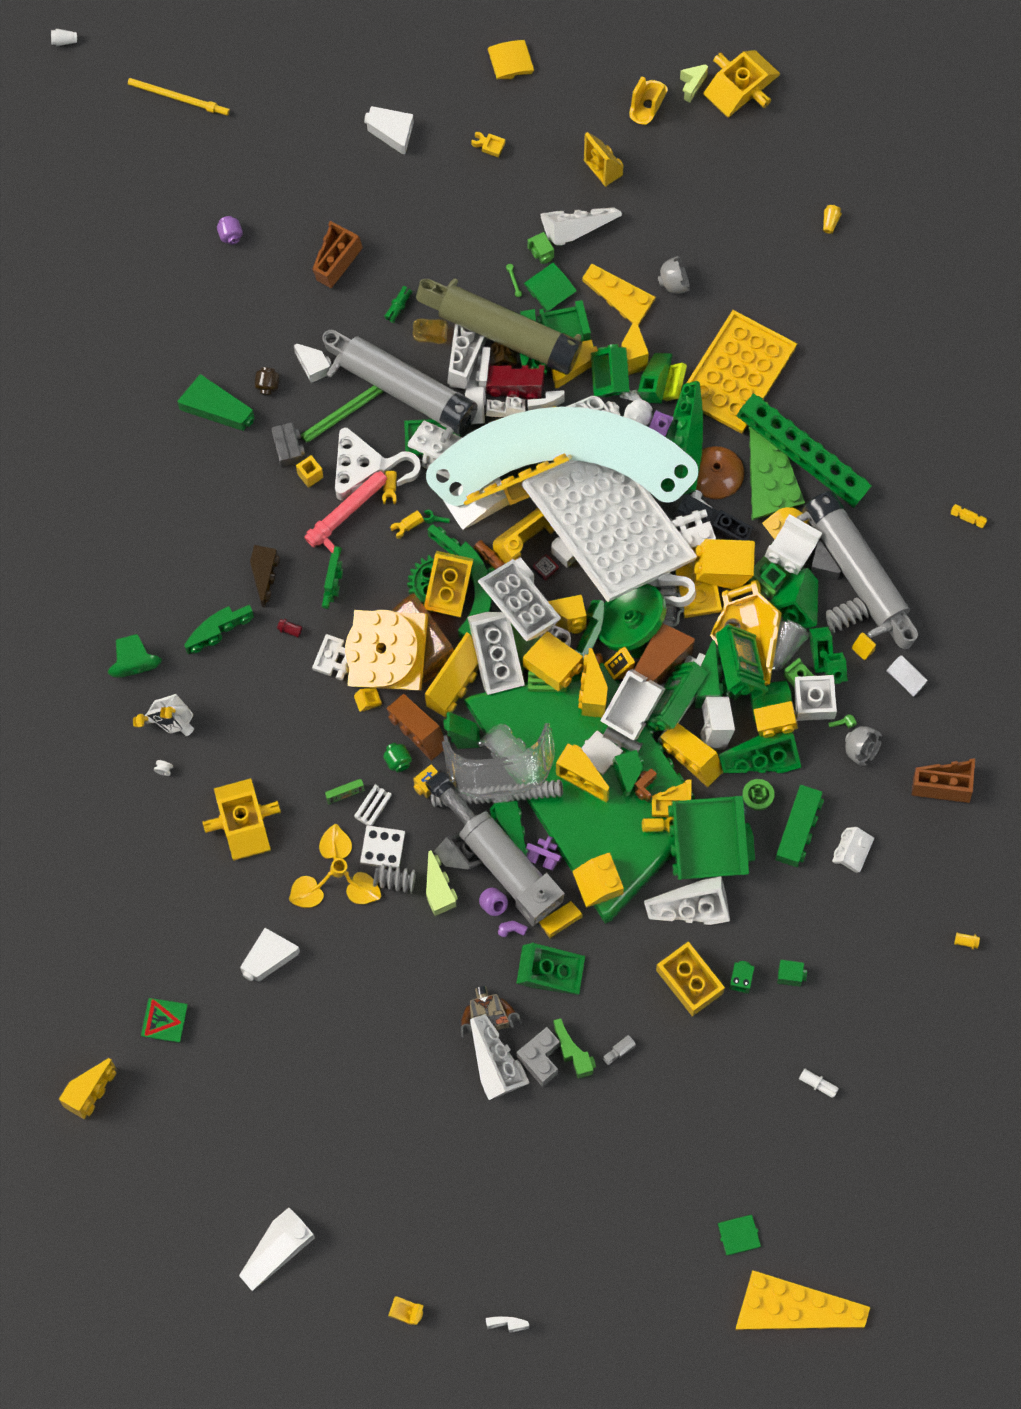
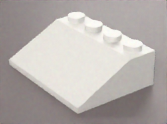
M514 559L478 580L479 584L526 641L538 638L546 633L561 619Z

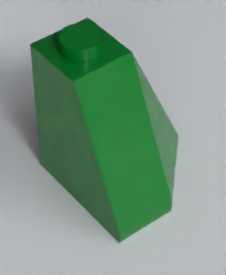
M808 568L801 569L798 575L791 573L771 599L770 603L781 612L780 623L783 624L786 621L795 624L794 628L800 630L817 625L818 579Z

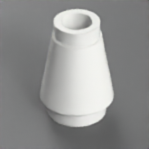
M61 29L51 30V45L62 46L77 43L76 32Z

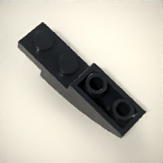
M688 494L684 495L677 509V512L684 516L690 515L696 510H706L708 516L701 518L702 524L710 521L714 534L729 540L747 541L754 528L723 510L717 511Z

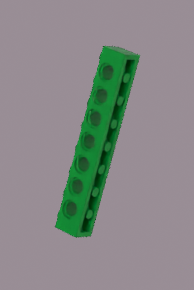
M753 393L736 416L853 508H855L872 486L864 477L857 475L850 466L843 464L836 455L825 450L821 443L815 442L809 437L808 433L800 430L791 420L783 417L776 408L770 407L765 403L762 397L756 396ZM757 412L762 413L764 417H760ZM772 424L777 425L779 429L774 428ZM786 435L791 436L793 440H789ZM801 447H805L808 452L803 451ZM816 458L822 460L823 463H819ZM831 470L836 471L838 475H834ZM846 481L850 482L852 484V487L848 486L846 484Z

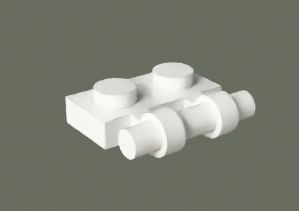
M696 510L690 515L676 517V520L671 521L675 527H679V533L691 548L697 547L705 539L716 540L710 521L702 524L701 518L708 516L706 510ZM695 521V527L686 529L685 524Z
M326 634L312 669L331 676L332 671L336 670L338 671L336 678L343 680L349 671L345 648H343L344 640ZM339 654L344 656L341 664L337 663Z

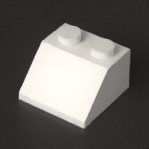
M834 675L795 677L797 721L835 719L837 709Z

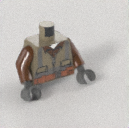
M486 986L478 987L475 989L477 998L470 1000V1005L464 1010L461 1019V1037L464 1038L465 1033H470V1036L473 1037L470 1021L472 1018L486 1014L496 1030L509 1028V1023L511 1027H514L513 1022L515 1021L521 1024L520 1015L515 1012L507 1001L499 998L497 994L488 995Z

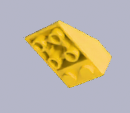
M589 648V654L584 656L578 708L582 709L583 716L602 718L606 711L608 687L593 649Z
M108 1058L70 1081L59 1098L63 1107L83 1119L87 1115L90 1116L95 1108L94 1103L97 1098L100 1099L105 1093L106 1088L104 1087L107 1082H111L116 1075V1067L112 1060Z

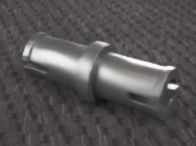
M609 726L603 734V738L618 744L617 747L619 748L624 747L629 751L637 750L639 752L642 743L628 738Z

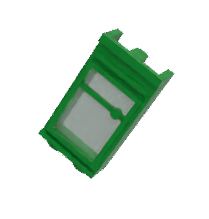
M730 624L726 625L716 633V639L727 690L731 692L740 684L746 685L741 689L742 695H747L751 692L752 699L756 701L768 692V687L765 686L756 635Z
M696 662L677 664L675 666L676 672H672L671 675L673 676L669 677L664 685V688H666L648 721H645L650 730L657 732L675 728L708 674Z

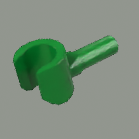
M431 510L424 511L426 515L431 516L430 518H423L427 524H432L434 521L450 522L449 518L435 516Z

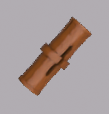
M482 540L474 545L473 549L484 558L486 564L489 563L495 570L505 564L497 556V553L494 550L492 551Z

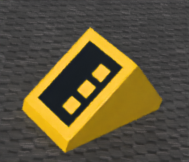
M623 647L604 665L614 680L624 679L627 672L634 669L635 661L626 647Z

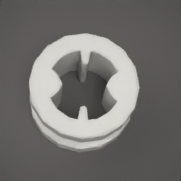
M157 760V767H154V771L164 776H170L171 772L169 770L173 768V765L166 761Z

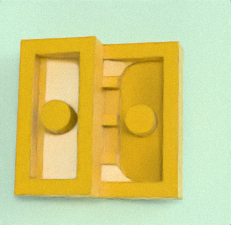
M525 40L504 42L488 48L497 79H513L515 75L533 73L534 68Z

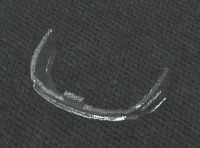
M549 723L544 724L543 731L533 746L522 753L507 757L482 760L465 759L454 753L448 735H445L444 741H442L447 774L456 792L459 795L472 798H492L494 803L510 801L509 796L525 793L537 786H541L548 777L555 756L554 739Z

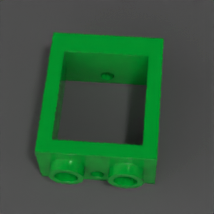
M612 344L592 352L591 366L594 396L612 397L630 392L626 347Z

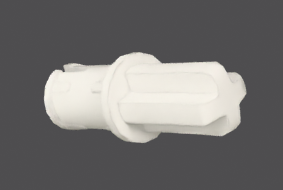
M806 1068L799 1077V1080L814 1087L815 1091L817 1089L832 1098L838 1092V1087L824 1080L823 1076L819 1077Z

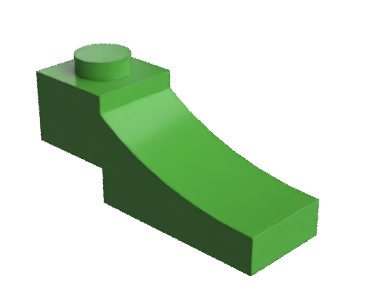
M561 1018L554 1020L553 1025L557 1039L560 1041L564 1062L573 1061L578 1079L593 1075V1068H596L593 1056L589 1057L588 1051L583 1052L576 1046L568 1035Z

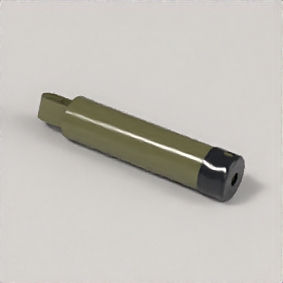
M455 278L450 281L448 286L430 279H422L420 281L416 299L438 310L439 317L541 362L560 373L568 375L572 371L582 349L580 334L572 337L558 332L457 286L458 280Z

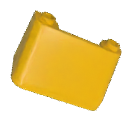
M537 508L497 537L493 542V550L506 564L512 559L517 560L521 557L520 552L522 551L523 543L539 531L546 528L552 534L555 530L540 509Z

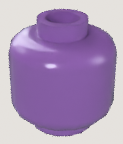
M226 216L219 220L217 231L221 241L230 245L238 243L243 235L239 220L232 216Z
M492 887L482 892L479 904L489 915L498 916L506 910L508 900L506 895L499 889Z

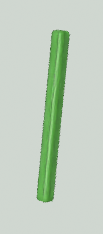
M372 386L301 434L303 440L310 442L384 391L376 386Z

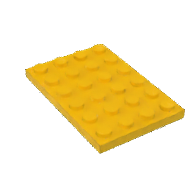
M732 310L687 383L700 382L703 413L743 434L748 425L736 416L753 393L763 399L766 397L796 349L797 343Z

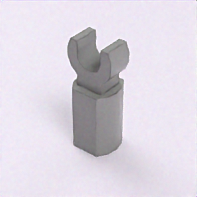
M629 1035L613 1046L612 1051L604 1056V1062L610 1065L618 1057L622 1058L636 1047L635 1042Z

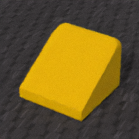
M862 632L853 644L852 650L863 660H866L875 651L876 644Z
M376 688L360 689L354 695L360 712L382 705Z

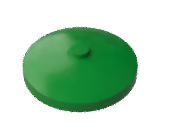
M647 583L610 602L606 601L604 603L603 622L598 635L599 639L609 649L619 651L623 647H626L629 651L642 646L658 632L663 624L666 615L664 596L656 587Z

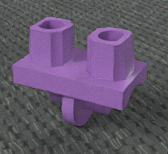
M656 410L649 428L665 437L673 416Z
M548 836L546 841L539 838L537 844L544 846L543 849L528 843L526 847L528 849L527 858L532 863L536 864L540 854L546 856L542 867L552 871L557 862H561L562 856L548 851L549 848L556 851L558 846L551 843V836Z

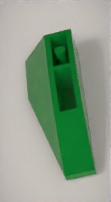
M694 381L683 385L666 438L694 459L698 466V475L703 443V411L700 382ZM683 464L676 466L674 469L675 476L680 479L685 478L688 474V468ZM698 476L684 494L696 492ZM666 478L661 482V488L665 492H671L675 487L674 481L670 478Z

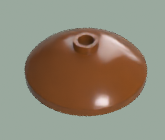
M712 446L702 449L696 490L700 491L702 496L709 499H724L733 495L740 488L744 479V467L740 458L733 451L724 447ZM714 466H719L720 469L716 470Z

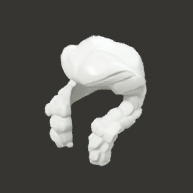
M636 390L619 396L620 398L633 401L626 407L623 417L632 419L645 426L650 424L653 418V408L648 402L642 400ZM607 401L605 405L610 412L620 415L619 406L615 402Z

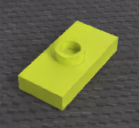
M686 364L670 365L663 400L669 401L679 398L686 372Z

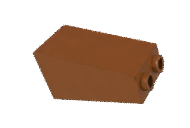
M663 623L650 640L634 670L647 677L646 682L652 680L661 686L671 676L672 672L676 671L674 669L675 666L683 664L686 658L693 654L695 639Z

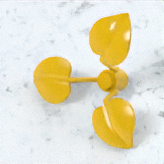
M334 824L324 833L319 843L321 855L326 859L333 858L334 860L331 864L330 872L318 885L316 880L310 876L298 878L292 886L289 901L302 908H311L318 905L324 897L322 890L319 888L332 875L337 878L343 875L350 883L346 893L348 898L355 904L362 905L377 901L381 898V893L378 885L373 887L374 879L367 873L357 872L353 879H350L349 872L346 871L347 863L343 858L347 857L351 852L352 843L338 824Z

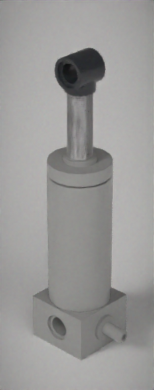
M441 770L425 782L428 790L435 797L442 798L464 823L465 826L459 836L516 900L515 907L533 927L563 903L565 893L547 873L542 875L487 811L475 816L452 789L451 781Z

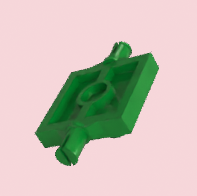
M337 546L334 547V551L331 553L324 585L325 593L323 594L322 608L329 609L330 602L334 603L335 596L338 597L340 591L338 583L339 579L343 577L344 569L342 568V561H340L342 548Z

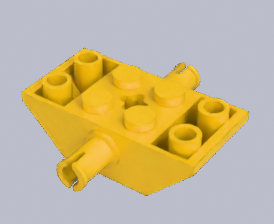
M756 50L743 51L731 62L722 53L715 56L713 62L721 67L722 70L716 74L703 95L724 115L729 118L752 98L763 108L770 104L771 99L761 90L775 80L780 73Z
M251 778L214 788L221 815L215 819L202 821L205 833L218 829L225 830L233 861L271 851L262 819L269 815L281 813L278 801L262 806L258 804Z

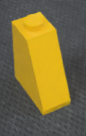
M592 340L582 342L579 357L568 375L551 368L555 388L563 386L592 367L591 353L598 351L597 346L593 347Z

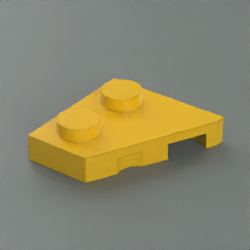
M686 780L681 785L673 786L665 792L653 795L652 817H669L668 805H671V801L691 800V780Z

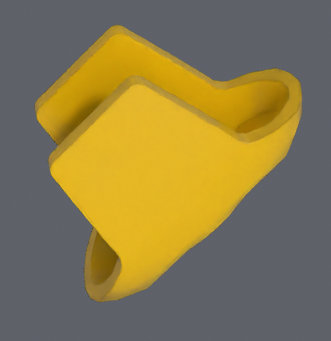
M642 76L632 94L630 118L638 124H648L651 122L668 91L667 86L655 80L646 81L645 77ZM651 100L652 106L651 108H645L643 103Z

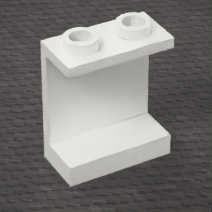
M789 514L772 545H769L765 557L770 562L784 567L786 571L798 575L819 542L822 532Z

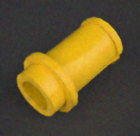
M957 932L954 945L972 947V950L974 948L978 949L980 937H977L976 934L972 936Z

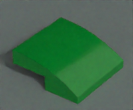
M551 263L524 283L533 298L539 301L546 312L576 292L568 278L554 263Z

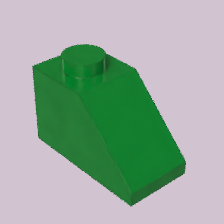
M828 627L809 629L815 673L825 672L824 655L833 654L831 632Z
M637 750L617 755L612 760L624 797L630 794L644 766L642 755H638Z

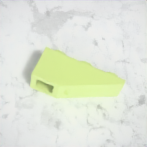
M430 850L428 853L426 897L436 916L456 907L455 900L458 897L454 889L450 890L447 884L450 881L446 872H442L439 867L442 864L438 855H433Z

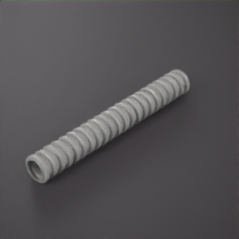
M559 779L557 782L551 780V782L545 781V783L539 781V783L533 782V784L528 782L527 784L521 783V785L516 783L515 785L509 784V786L504 784L503 786L497 785V787L495 785L491 787L486 786L485 788L483 786H480V788L474 787L473 789L468 787V789L462 788V790L457 788L454 791L466 805L467 803L472 805L473 802L475 804H479V802L484 804L485 801L487 803L491 801L495 803L497 800L499 802L503 800L507 802L509 799L511 801H514V799L519 801L521 798L523 800H526V798L531 800L532 797L538 799V797L543 799L544 796L546 798H550V796L555 798L556 795L562 797L563 784ZM431 793V802L434 808H437L438 805L440 807L444 805L448 807L442 798L435 797Z

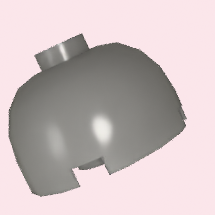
M679 256L665 261L660 269L661 276H658L660 286H664L668 292L673 294L690 291L685 268L679 265L682 262Z
M858 727L849 732L845 738V748L848 757L860 766L867 765L864 762L868 759L872 761L879 751L881 741L878 739L879 736L882 737L881 733L871 727Z

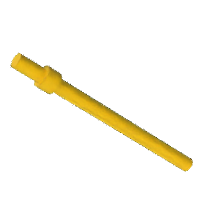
M132 78L128 80V85L204 108L210 113L217 112L228 116L230 109L218 106L217 103L212 101H202Z

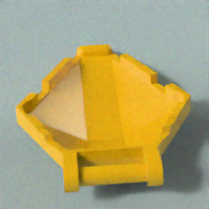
M758 580L751 581V584L722 592L724 606L710 636L718 645L716 633L731 618H735L740 622V629L755 634L766 686L770 684L781 612L761 594L760 583ZM753 591L752 595L731 601L734 597ZM736 645L738 656H743L741 646ZM740 662L741 667L746 669L745 663Z

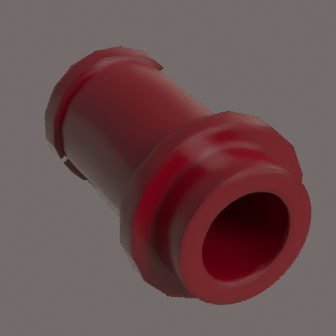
M286 618L284 620L280 619L277 630H280V633L285 632L297 638L300 636L303 628L288 622Z

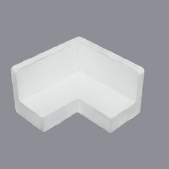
M706 697L702 705L705 724L700 733L701 741L713 750H724L735 731L729 697Z

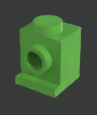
M544 232L528 239L529 251L531 250L534 258H538L541 264L548 263L554 258V248Z
M800 658L784 670L783 676L794 688L795 677H799L797 675L799 672L803 677L814 676L801 662Z

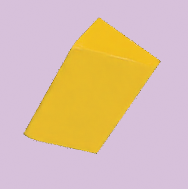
M570 901L539 921V924L548 937L551 938L582 918V913Z

